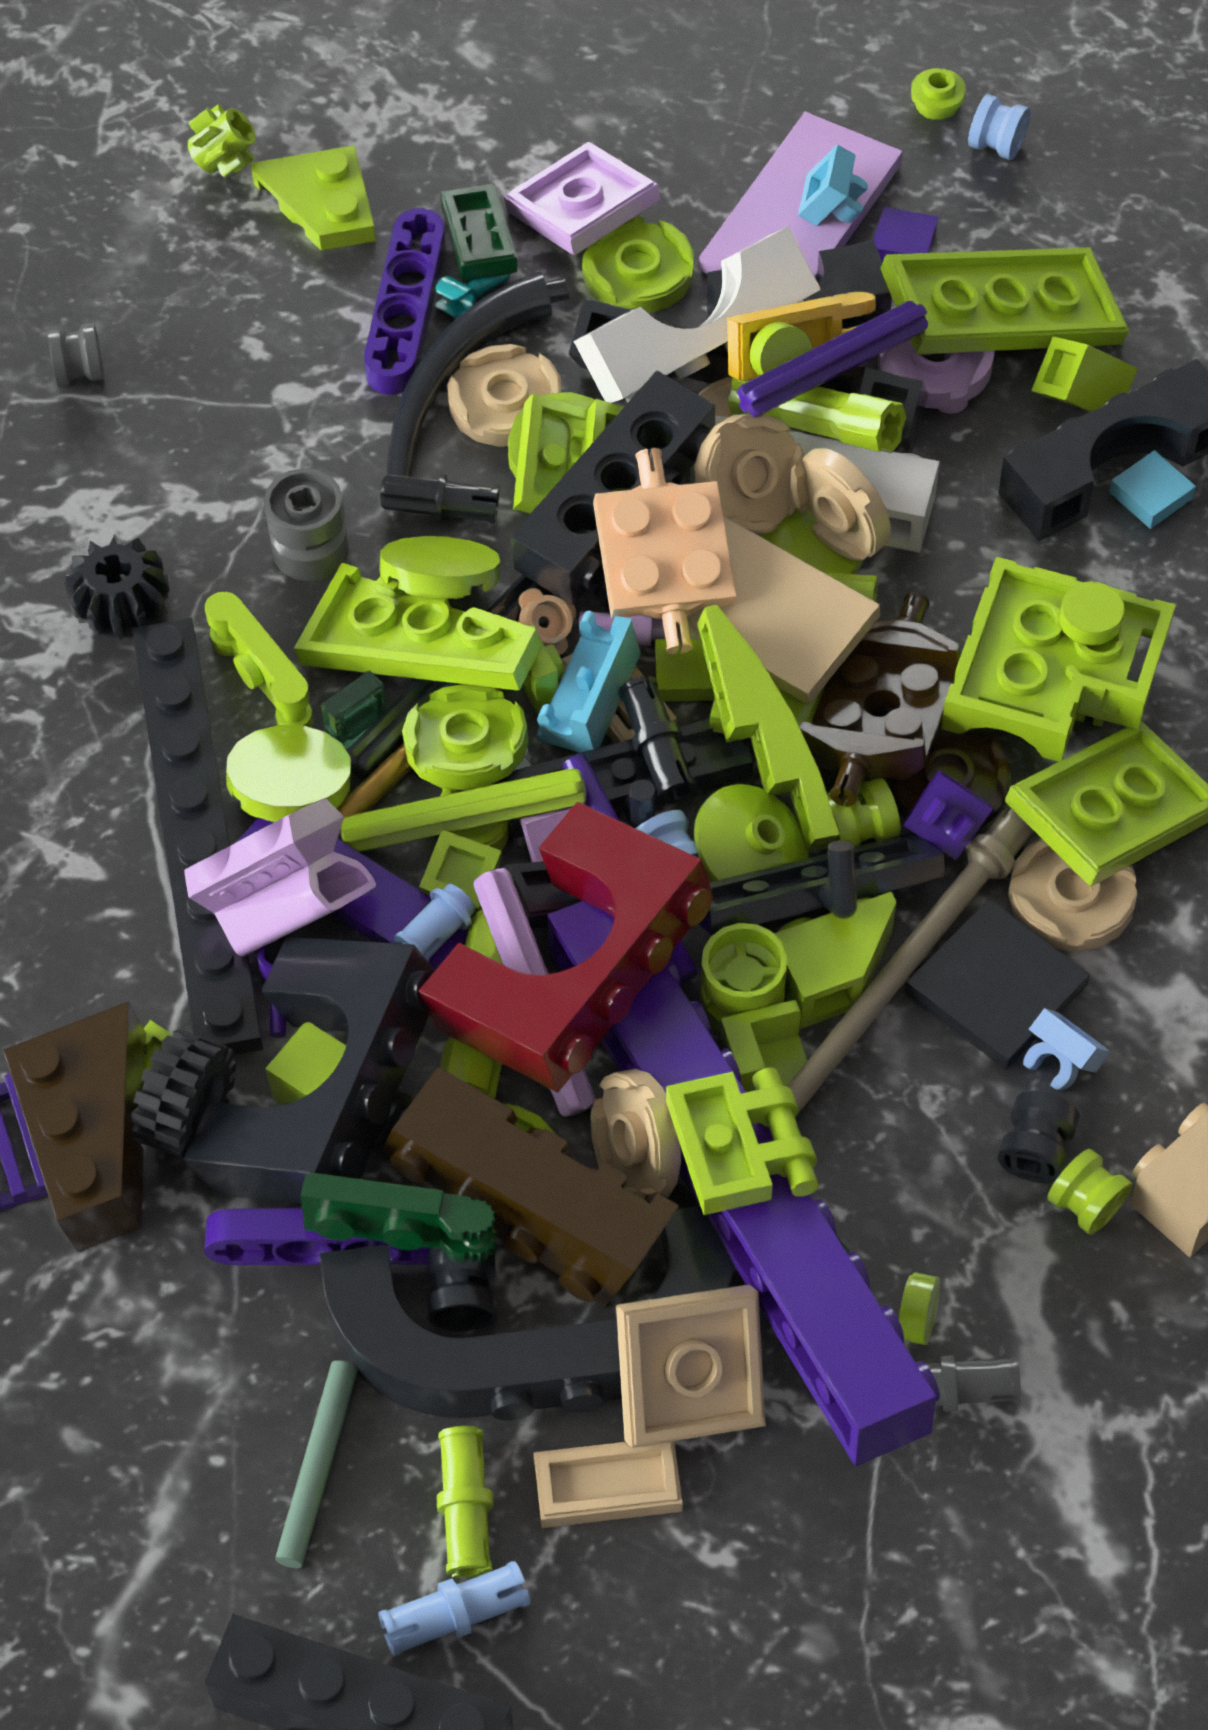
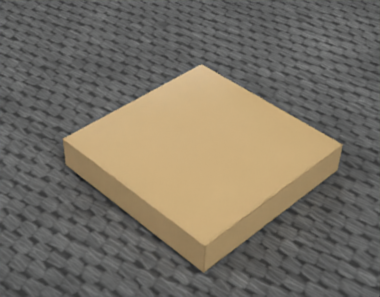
M744 1285L616 1305L624 1440L631 1448L765 1426L758 1291L754 1287Z

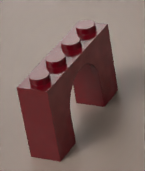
M579 802L575 803L538 848L553 887L595 906L615 918L611 932L603 945L590 958L573 968L553 974L532 975L510 969L458 943L418 991L430 1010L428 1013L435 1029L559 1093L573 1074L585 1068L596 1045L613 1024L619 1023L625 1018L632 1006L633 999L652 975L660 973L670 960L673 949L692 926L698 925L705 918L714 899L702 859Z

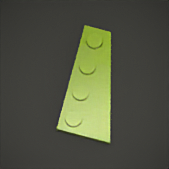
M341 563L294 647L298 660L303 666L520 691L542 644L534 627L475 607L464 612L450 607L447 598L411 595L405 593L404 590L398 589V581L393 580V582L387 584L381 579V576L374 581L362 577L357 567Z

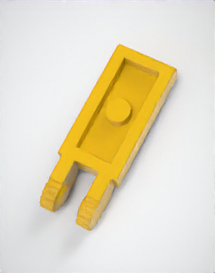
M848 292V294H838L833 297L829 296L727 317L729 375L743 381L759 376L752 368L750 349L758 332L768 324L786 322L803 330L808 335L812 349L855 328L842 329V319L873 313L875 311V296L869 294V292Z

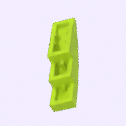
M718 605L704 607L697 622V627L726 743L751 738L763 789L766 790L767 794H773L774 796L790 792L806 851L828 848V845L839 836V831L820 771L790 707L758 655Z

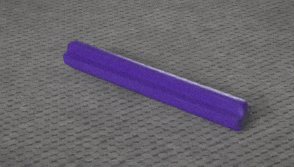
M907 301L741 385L737 392L741 400L739 404L741 410L744 413H750L753 417H759L925 332L928 327L925 307L922 304L916 305L913 301Z

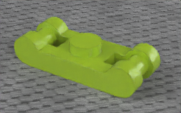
M218 592L211 595L205 603V614L207 622L211 627L210 639L214 651L223 656H234L235 667L244 683L252 690L259 686L276 707L277 725H303L312 728L314 719L312 708L309 704V688L302 674L235 594Z

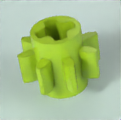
M218 104L211 110L209 108L205 109L189 122L190 127L196 134L188 140V150L195 163L202 170L208 173H215L219 170L221 175L226 178L232 172H239L255 159L248 147L255 143L256 133L249 119L241 111L235 108H229L224 111L223 107Z

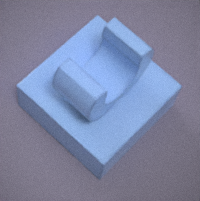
M1044 1008L1029 1028L1031 1032L1044 1042L1035 1044L1028 1050L1023 1065L1028 1069L1036 1071L1046 1057L1055 1055L1059 1059L1061 1067L1059 1074L1050 1085L1056 1090L1064 1091L1075 1082L1078 1075V1067L1082 1070L1096 1073L1111 1051L1062 1014Z

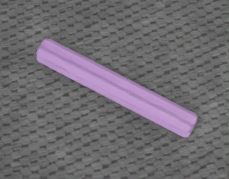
M506 868L488 871L474 880L473 886L503 965L525 974H548L510 872ZM585 1069L573 1074L559 1093L551 1090L559 1113L563 1117L574 1116L593 1107L594 1099H596Z

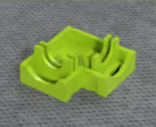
M996 556L990 572L989 585L984 589L973 620L972 633L967 637L956 668L954 684L950 685L944 702L941 729L961 734L969 729L985 727L1004 730L1023 738L1033 745L1043 758L1057 762L1063 760L1075 721L1084 722L1086 716L1094 718L1093 725L1102 727L1103 721H1108L1139 730L1155 672L1168 639L1176 604L1157 599L1151 601L1136 597L1137 594L1113 588L1124 602V615L1120 631L1112 640L1104 644H1081L1065 634L1060 625L1059 614L1065 593L1074 585L1082 582L1077 581V578L1038 567L1032 569L1018 565L1016 561ZM1140 637L1151 638L1152 640L1138 682L1127 680Z

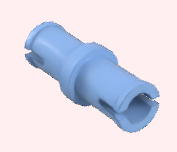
M512 1561L507 1563V1566L456 1584L453 1579L446 1580L437 1584L438 1592L390 1610L379 1611L380 1624L383 1629L386 1628L387 1630L384 1637L393 1657L400 1655L405 1650L452 1632L456 1639L471 1633V1625L518 1607L529 1606V1593L526 1588L522 1589L520 1584L525 1583V1580L517 1563Z

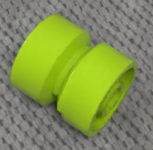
M737 923L720 929L710 937L705 945L701 967V1006L707 1015L711 1029L716 1034L720 1035L722 1017L784 1002L787 954L782 942L770 930L756 924Z

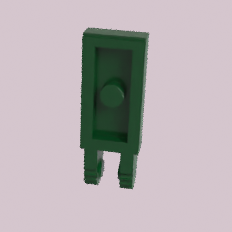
M309 1172V1175H305L301 1192L305 1231L317 1232L325 1238L338 1241L348 1240L352 1237L385 1241L388 1245L402 1250H415L420 1247L442 1248L451 1261L458 1262L470 1260L471 1263L474 1261L481 1263V1260H488V1256L493 1255V1249H496V1233H493V1227H496L495 1211H492V1205L486 1204V1200L480 1201L479 1198L471 1200V1197L446 1194L443 1190L311 1172Z

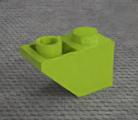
M892 892L874 898L865 897L857 899V910L848 919H840L832 913L815 919L807 917L798 918L784 925L779 932L773 933L782 942L787 954L784 997L786 1001H797L801 1012L800 1029L848 1012L870 985L893 931L896 900Z

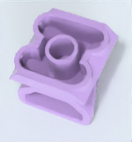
M326 798L266 826L184 870L188 897L215 913L232 948L241 957L332 913L374 889L376 882L360 862L334 852L344 816Z

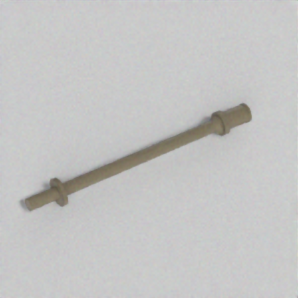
M1006 804L1003 812L985 834L975 835L965 847L968 860L967 866L788 1084L787 1087L792 1089L797 1102L798 1114L988 879H1004L1014 868L1015 855L1035 831L1008 804Z

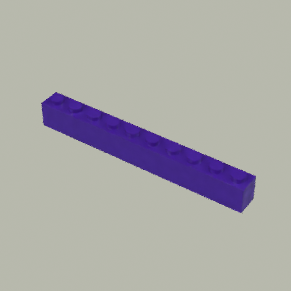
M584 901L547 914L549 956L558 971L562 972L573 968L597 952L608 938L615 918ZM670 957L665 968L660 973L652 975L633 999L632 1006L625 1018L619 1023L612 1025L600 1040L619 1072L636 1068L650 1073L662 1086L665 1094L666 1086L728 1072L734 1073L740 1093H746L741 1085L740 1071L733 1055L727 1048L719 1050L711 1037L710 1024L703 1007L696 1000L689 1002L681 989L679 972ZM761 1123L752 1124L758 1144L774 1141L769 1127ZM681 1149L679 1173L700 1206ZM774 1174L770 1175L772 1182L771 1200L707 1214L744 1282L758 1291L759 1307L855 1467L932 1433L935 1404L940 1399L935 1377L925 1362L919 1361L915 1363L904 1345V1333L896 1314L888 1305L880 1307L870 1291L869 1276L862 1260L854 1251L846 1253L836 1237L837 1230L831 1211L822 1199L813 1200L811 1195L801 1197L793 1195L787 1177Z

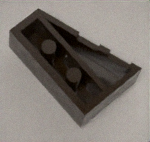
M128 1001L3 1050L55 1219L77 1252L141 1228L144 1149L140 1143L135 1141L136 1137L132 1136L131 1130L135 1123L131 1122V1115L139 1105L134 1102L136 1092L143 1089V1080L141 1078L147 1046L146 1032Z

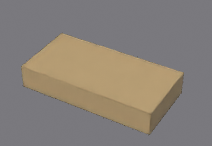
M674 1441L631 1448L627 1442L534 1452L542 1528L682 1512L683 1503Z

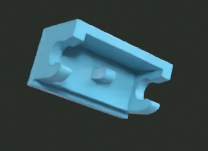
M586 611L579 624L580 639L559 683V687L550 705H543L538 715V741L579 753L600 748L620 702L619 688L629 681L640 656L632 619L616 615L611 625V631H608L596 624V616L593 612Z

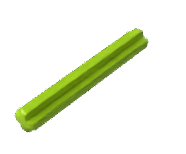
M579 769L560 770L346 816L341 825V836L344 843L358 852L439 836L442 829L453 833L571 808L576 802L585 803L586 786Z

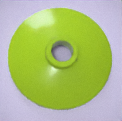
M745 784L726 786L712 794L698 811L694 826L695 846L699 858L702 859L705 871L713 881L808 858V851H806L798 820L780 799L773 794H767L764 789Z

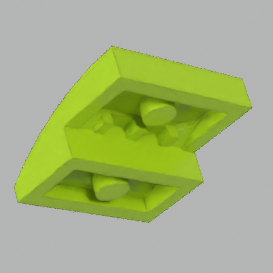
M533 393L524 402L513 510L531 514L624 406L596 399L588 408ZM616 488V489H613V490H611V491H615V492H617V491H626V490H628V489H626V488Z

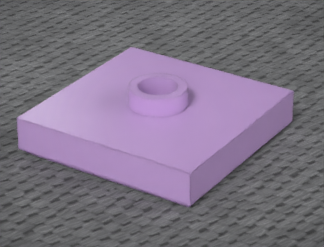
M591 142L584 144L503 196L508 213L573 256L661 200L657 183Z

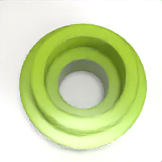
M942 68L928 69L918 74L912 82L911 98L918 112L929 119L942 120L953 116L965 100V82L953 71Z

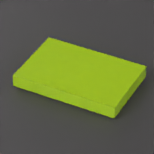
M1142 720L1139 730L1126 727L1011 786L1005 798V802L1090 887L1208 823V784Z

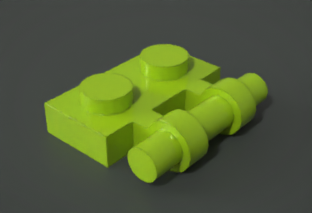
M765 1068L756 1072L752 1078L756 1090L742 1094L733 1072L666 1086V1103L703 1215L771 1200L772 1182L770 1175L774 1174L787 1177L792 1194L795 1196H807L818 1189L819 1184L813 1170L817 1163L811 1141L807 1137L801 1136L795 1117L799 1109L793 1091L789 1087L783 1086L778 1070L775 1068ZM761 1123L769 1127L774 1141L758 1144L752 1124Z

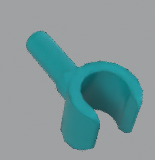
M510 274L480 278L468 284H464L451 276H445L436 285V292L444 297L435 304V307L457 318L473 306L476 298L481 296L482 293L508 281Z

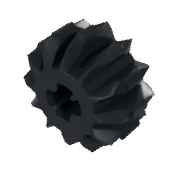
M114 534L110 544L104 547L90 541L88 548L89 556H72V564L70 566L72 573L65 576L67 598L71 600L70 606L74 617L77 618L79 623H88L89 628L93 630L96 637L109 628H113L114 634L121 640L126 628L147 625V618H163V610L165 608L163 600L169 598L168 593L170 592L168 576L164 574L163 562L160 556H158L157 551H146L145 545L142 544L139 537L124 546Z

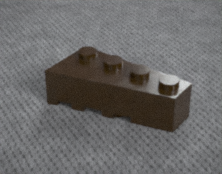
M437 1067L393 1127L382 1148V1151L391 1156L390 1162L392 1166L407 1179L416 1183H424L426 1181L437 1190H443L446 1194L471 1197V1200H477V1198L480 1201L486 1200V1204L492 1205V1211H495L496 1227H493V1229L504 1236L502 1241L513 1254L531 1263H535L538 1260L560 1276V1284L571 1295L588 1303L595 1300L605 1307L634 1273L679 1205L658 1193L651 1203L644 1201L624 1188L628 1182V1176L605 1162L599 1170L585 1167L573 1160V1155L568 1149V1141L546 1128L544 1130L529 1128L527 1132L515 1126L517 1117L513 1109L442 1068Z

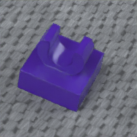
M939 769L903 819V825L956 861L993 809L992 805Z

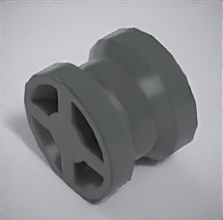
M95 323L83 324L78 331L68 333L61 328L48 329L52 365L58 387L70 385L74 378L87 377L92 382L104 380Z

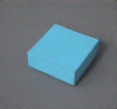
M1154 450L1112 479L1109 493L1151 529L1191 501L1194 497L1196 486Z

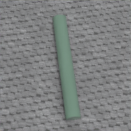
M337 1360L331 1362L281 1535L275 1561L286 1567L302 1568L358 1372L355 1365L345 1361Z

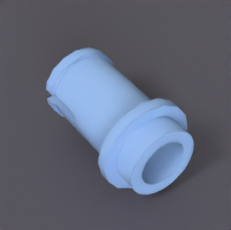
M447 884L444 889H433L429 896L431 902L402 931L394 936V941L398 944L415 945L429 962V958L459 928L463 930L468 929L472 924L470 916L476 911V907L472 900L453 884Z

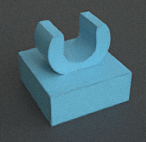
M837 144L807 173L798 216L817 226L831 212L839 220L851 223L863 211L864 206L856 202V200L867 190L868 184L861 177L852 174L856 158L854 153Z

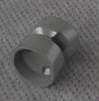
M307 468L287 471L275 478L267 488L264 497V507L275 564L282 573L295 580L315 581L327 578L337 572L341 563L346 562L349 551L340 486L330 475L320 470Z

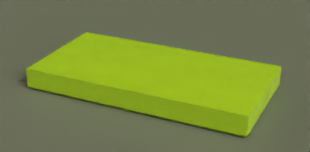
M1091 247L886 254L880 267L896 307L907 301H913L916 305L922 304L927 311L925 317L928 327L926 331L910 339L916 354L1049 348L1053 336L1090 346L1123 345L1129 333V328Z

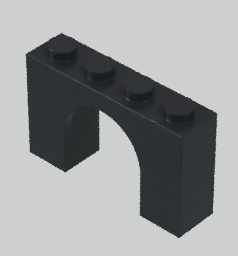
M298 937L285 938L261 991L292 1027L300 1028L304 1023L309 1022L319 1029L349 1032L346 1049L332 1074L313 1092L293 1103L279 1107H255L209 1102L183 1160L216 1194L301 1204L302 1187L305 1175H309V1172L355 1179L362 1178L368 1157L383 1123L389 1116L393 1099L407 1067L414 1058L416 1046L429 1018L428 1012L430 1010L418 991L435 970L418 948L413 944Z

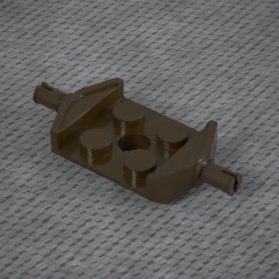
M910 592L906 594L900 614L895 620L887 619L874 623L826 683L811 723L802 722L800 730L816 765L820 768L839 772L834 787L830 791L831 799L838 805H843L846 795V807L855 805L863 781L871 782L872 777L906 780L922 770L927 762L943 717L944 702L951 684H954L956 668L960 659V648L958 643L922 625L926 611L930 606L929 599L922 593L918 592L915 604L913 603L915 593ZM882 707L894 709L884 717H876L869 714L873 710Z

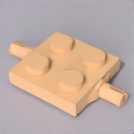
M652 448L649 457L648 449H644L635 455L638 462L641 486L626 491L597 493L593 502L611 618H615L616 615L622 617L643 615L655 619H663L667 653L677 654L678 647H680L681 654L693 649L687 616L707 606H731L736 599L717 481L685 485L666 483L661 450Z

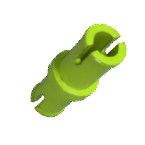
M455 1426L446 1428L438 1433L439 1443L441 1444L443 1491L437 1494V1512L445 1515L446 1574L448 1576L452 1575L455 1578H474L492 1571L487 1512L492 1510L494 1506L493 1491L485 1488L482 1442L484 1440V1430H478V1427Z

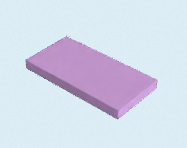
M804 112L699 256V271L708 274L711 271L722 270V260L764 237L789 226L817 281L818 252L846 245L901 166L903 151ZM838 144L856 155L852 174L861 177L868 184L867 190L856 200L864 208L851 223L839 220L831 212L816 226L798 216L806 175Z

